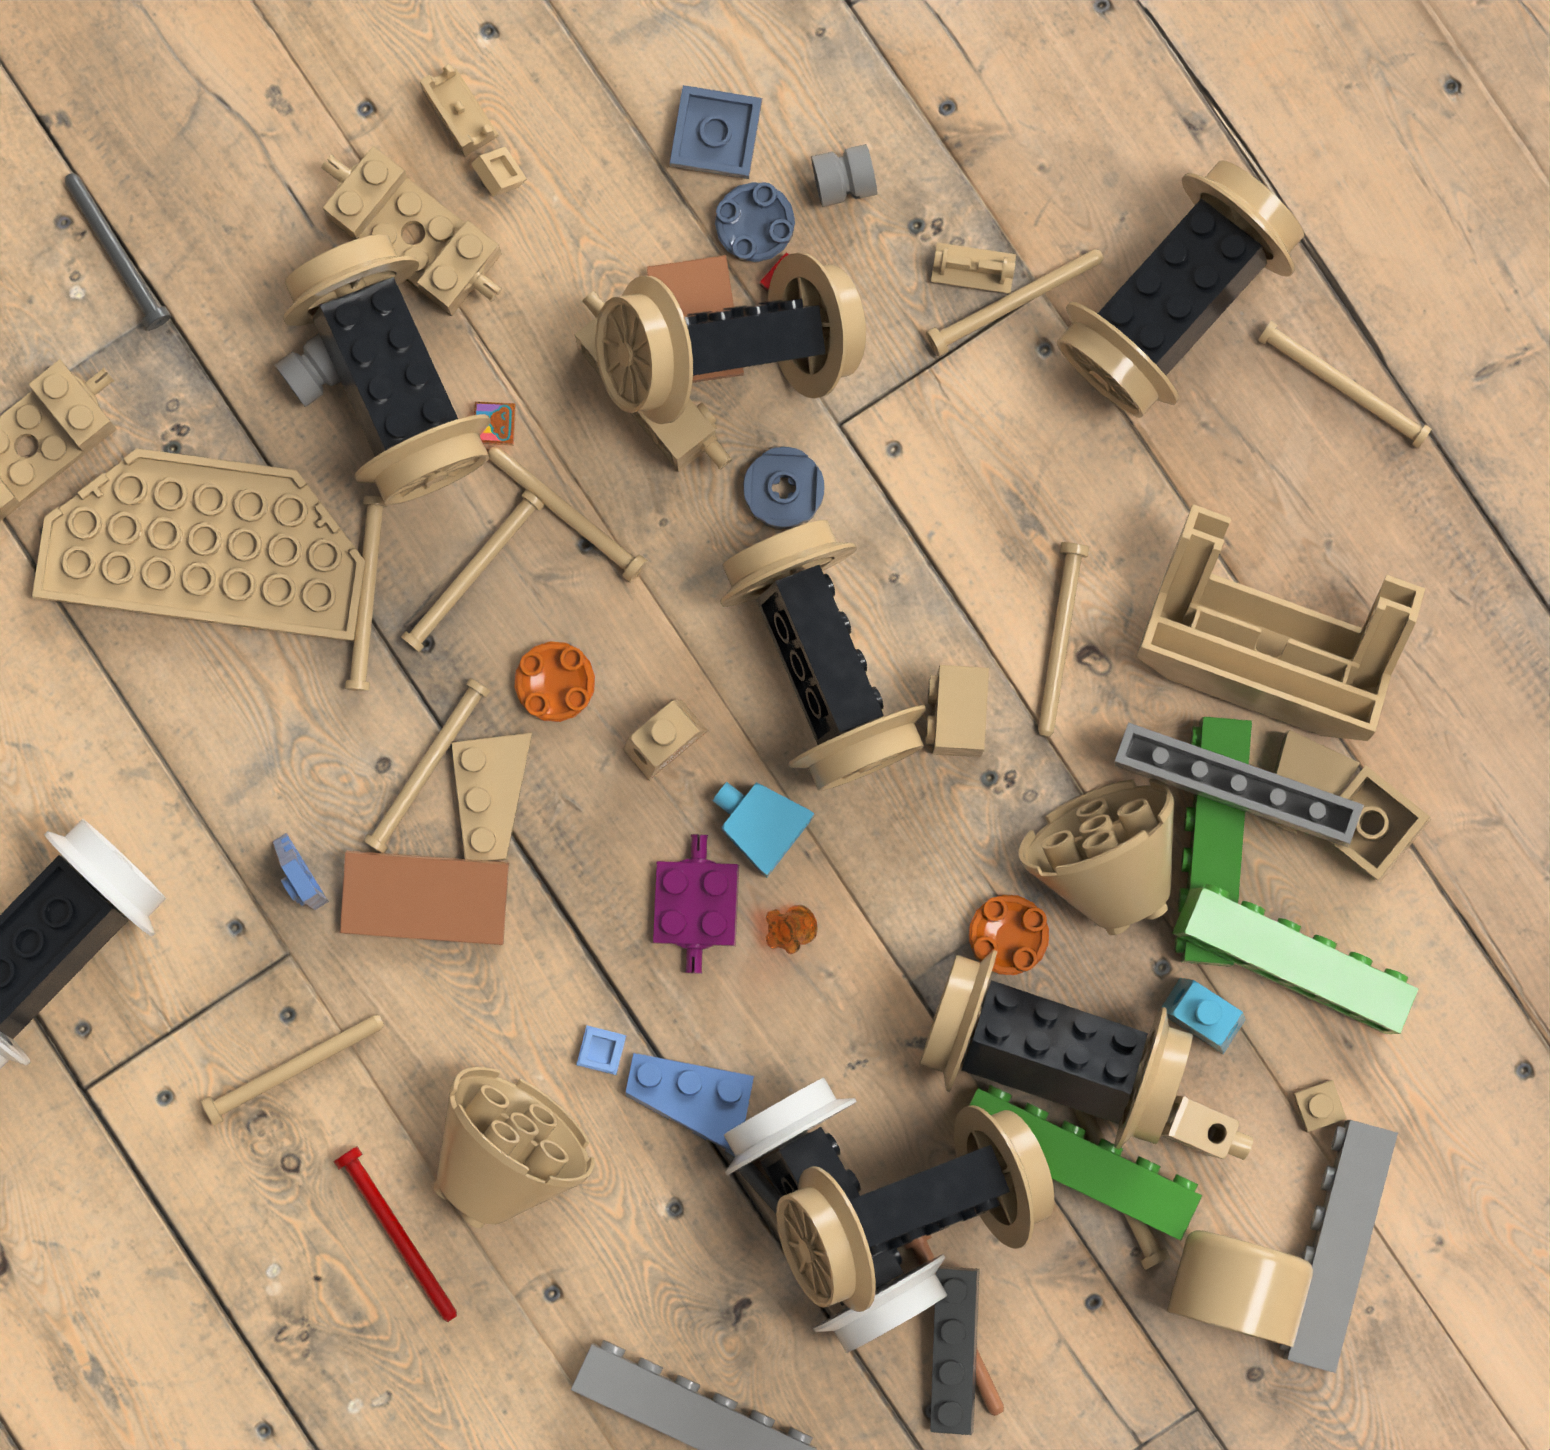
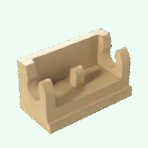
M449 64L443 67L444 71L437 77L433 78L431 75H427L420 80L426 97L466 157L499 135L457 68L454 69Z

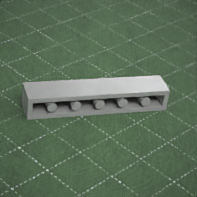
M1129 722L1115 758V766L1161 781L1176 788L1349 848L1364 806L1355 801Z
M1345 1120L1344 1127L1337 1126L1331 1150L1337 1151L1334 1166L1326 1167L1321 1183V1189L1327 1191L1323 1207L1316 1206L1310 1229L1316 1230L1313 1246L1306 1245L1302 1255V1259L1312 1265L1313 1276L1294 1347L1279 1344V1349L1285 1350L1283 1359L1336 1373L1394 1151L1397 1132L1353 1120Z
M603 1340L601 1346L594 1343L591 1345L571 1388L572 1391L698 1450H817V1447L810 1445L813 1437L790 1427L788 1434L773 1427L775 1419L756 1410H753L750 1416L735 1410L738 1402L715 1392L713 1399L698 1392L700 1384L681 1375L677 1376L676 1381L660 1375L663 1367L642 1357L638 1364L623 1357L625 1349Z

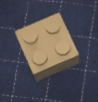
M940 665L937 675H930L928 704H935V716L928 715L925 744H933L932 754L966 757L982 756L985 749L989 668Z
M1365 765L1340 796L1364 805L1349 848L1333 842L1330 843L1378 882H1381L1428 825L1431 817Z

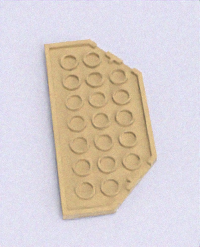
M136 448L124 457L122 462L106 474H101L78 491L75 497L44 517L32 594L34 599L354 642L366 561L297 470Z

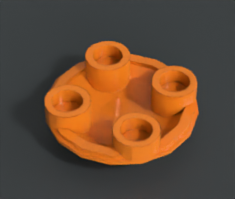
M550 641L535 646L522 656L516 669L515 689L520 703L530 714L544 721L561 722L576 717L588 706L594 694L595 674L590 661L580 649L565 642Z
M1001 895L990 898L976 910L970 923L969 942L974 956L981 962L992 950H996L997 955L992 971L1001 975H1017L1031 970L1042 960L1049 945V927L1046 914L1033 902L1019 895Z

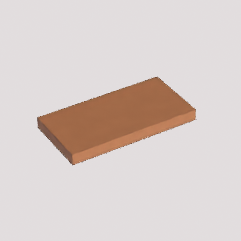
M346 851L340 933L503 945L509 862Z

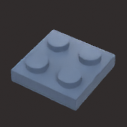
M683 85L670 157V167L749 179L762 98Z

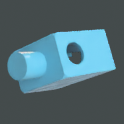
M726 782L712 800L730 814V817L721 827L722 831L766 878L814 818V813L809 809L757 782L746 796Z
M1181 977L1161 1006L1166 1008L1168 1019L1222 1054L1225 1053L1246 1020L1244 1013L1198 982Z

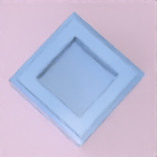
M586 1025L576 1065L617 1075L626 1035Z

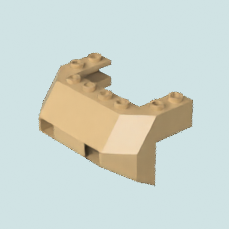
M1192 504L1168 564L1136 657L1169 681L1320 736L1368 741L1376 732L1391 675L1416 624L1426 588L1386 575L1363 627L1360 628L1212 574L1231 518Z

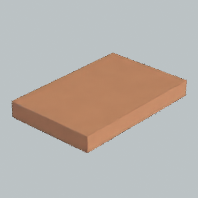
M726 255L647 267L648 276L656 277L670 289L684 316H688L687 314L715 312L722 311L723 308L734 307ZM743 368L695 375L693 376L692 383L743 376L744 370Z

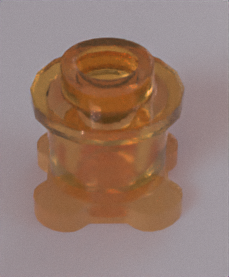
M794 905L785 914H781L777 909L771 910L766 914V921L768 923L766 942L771 949L779 947L785 949L788 954H794L799 951L800 944L806 945L817 936L818 926L816 918L810 909L803 905Z

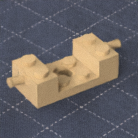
M372 146L363 159L350 169L333 155L327 158L329 163L325 161L321 168L339 181L336 192L323 206L325 215L330 221L354 240L371 235H388L397 256H412L419 262L418 269L406 281L451 316L474 288L488 298L490 302L495 300V294L499 295L502 288L487 278L485 274L502 255L497 242L469 220L463 222L411 181L403 168L375 146ZM412 224L420 225L425 230L424 239L415 245L406 243L402 238L404 229Z
M593 291L582 302L592 312L595 319L575 334L578 350L601 377L596 356L595 334L598 316L605 303L596 294V291ZM689 398L682 415L674 422L667 424L652 422L641 411L630 413L678 472L704 452L713 460L719 470L732 461V457L722 448L716 437L715 430L717 426L715 423L717 420L702 402L696 406Z
M59 359L28 384L32 388L30 393L0 416V522L117 430L100 409L97 397L95 396L110 383L114 382L104 367L84 383L83 380L74 376ZM28 436L36 438L38 441L36 454L29 458L19 456L17 452L18 442Z

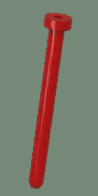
M358 1146L354 1147L333 1161L338 1170L346 1169L441 1318L446 1322L451 1321L457 1317V1310L358 1158L363 1155Z

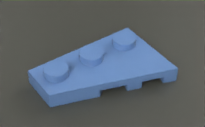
M285 833L274 840L273 844L280 865L286 874V877L281 879V882L292 900L300 903L301 906L306 904L314 910L329 902L288 834Z
M633 1053L625 1096L664 1118L681 1124L693 1131V1134L704 1140L708 1139L726 1149L725 1151L735 1156L724 1134L746 1121L754 1076Z

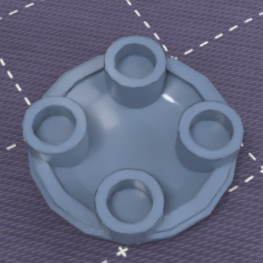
M752 182L739 185L726 194L717 206L715 226L718 239L729 253L740 260L760 262L772 259L786 248L793 237L795 218L792 205L785 195L770 183Z

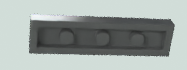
M940 1266L936 1271V1276L947 1296L935 1303L930 1432L972 1435L974 1432L980 1269Z

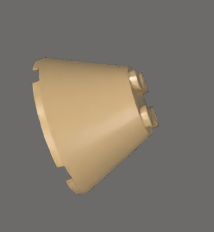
M1134 779L1125 780L1084 793L1045 816L1048 824L1036 835L1033 830H1030L1019 848V858L1028 872L1099 927L1105 928L1109 935L1120 934L1126 931L1130 924L1144 918L1148 920L1156 919L1168 910L1166 901L1171 894L1174 798L1169 787L1158 780L1150 779V786H1136Z
M486 1067L464 1069L456 1076L450 1086L437 1181L433 1185L435 1193L442 1199L450 1201L457 1209L463 1212L464 1220L475 1228H482L485 1223L495 1225L503 1223L582 1184L592 1173L595 1164L594 1158H589L585 1149L589 1144L586 1135L560 1105L524 1080L519 1079L515 1085L499 1078L500 1070Z

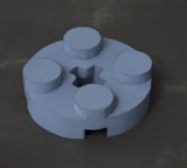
M792 447L772 448L758 457L745 474L744 498L754 518L767 526L777 529L798 527L810 521L822 504L824 497V478L822 472L815 462L799 449ZM783 477L788 478L789 485L796 486V491L789 493L787 499H781L778 492L772 491V486L779 484L780 478Z

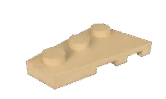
M533 733L451 743L465 859L482 861L507 860Z

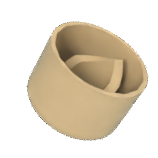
M1196 1230L1191 1232L1186 1239L1167 1312L1252 1337L1294 1347L1313 1276V1268L1308 1261L1288 1253L1232 1237Z

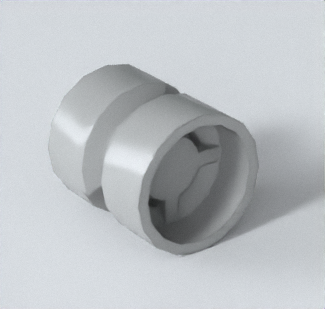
M867 144L845 149L842 157H838L833 151L811 156L814 178L822 207L843 203L847 194H851L854 199L877 195L876 179Z
M319 333L309 339L303 346V355L300 356V354L291 352L274 364L304 407H307L323 395L322 385L324 383L333 386L341 382Z

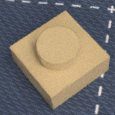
M506 147L482 154L471 163L492 197L519 188L527 180Z
M1333 1080L1293 1093L1306 1132L1347 1119Z

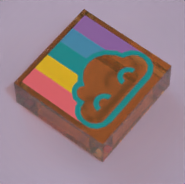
M475 402L474 415L485 414L491 420L490 425L480 435L483 444L514 446L516 404Z

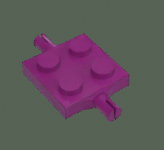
M691 834L690 859L680 862L657 861L653 943L676 944L685 948V973L693 974V965L694 973L702 974L703 949L714 946L736 947L739 865L721 864L708 860V835L700 834V847L699 835Z

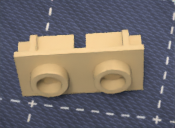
M937 242L931 282L1010 294L1016 254Z

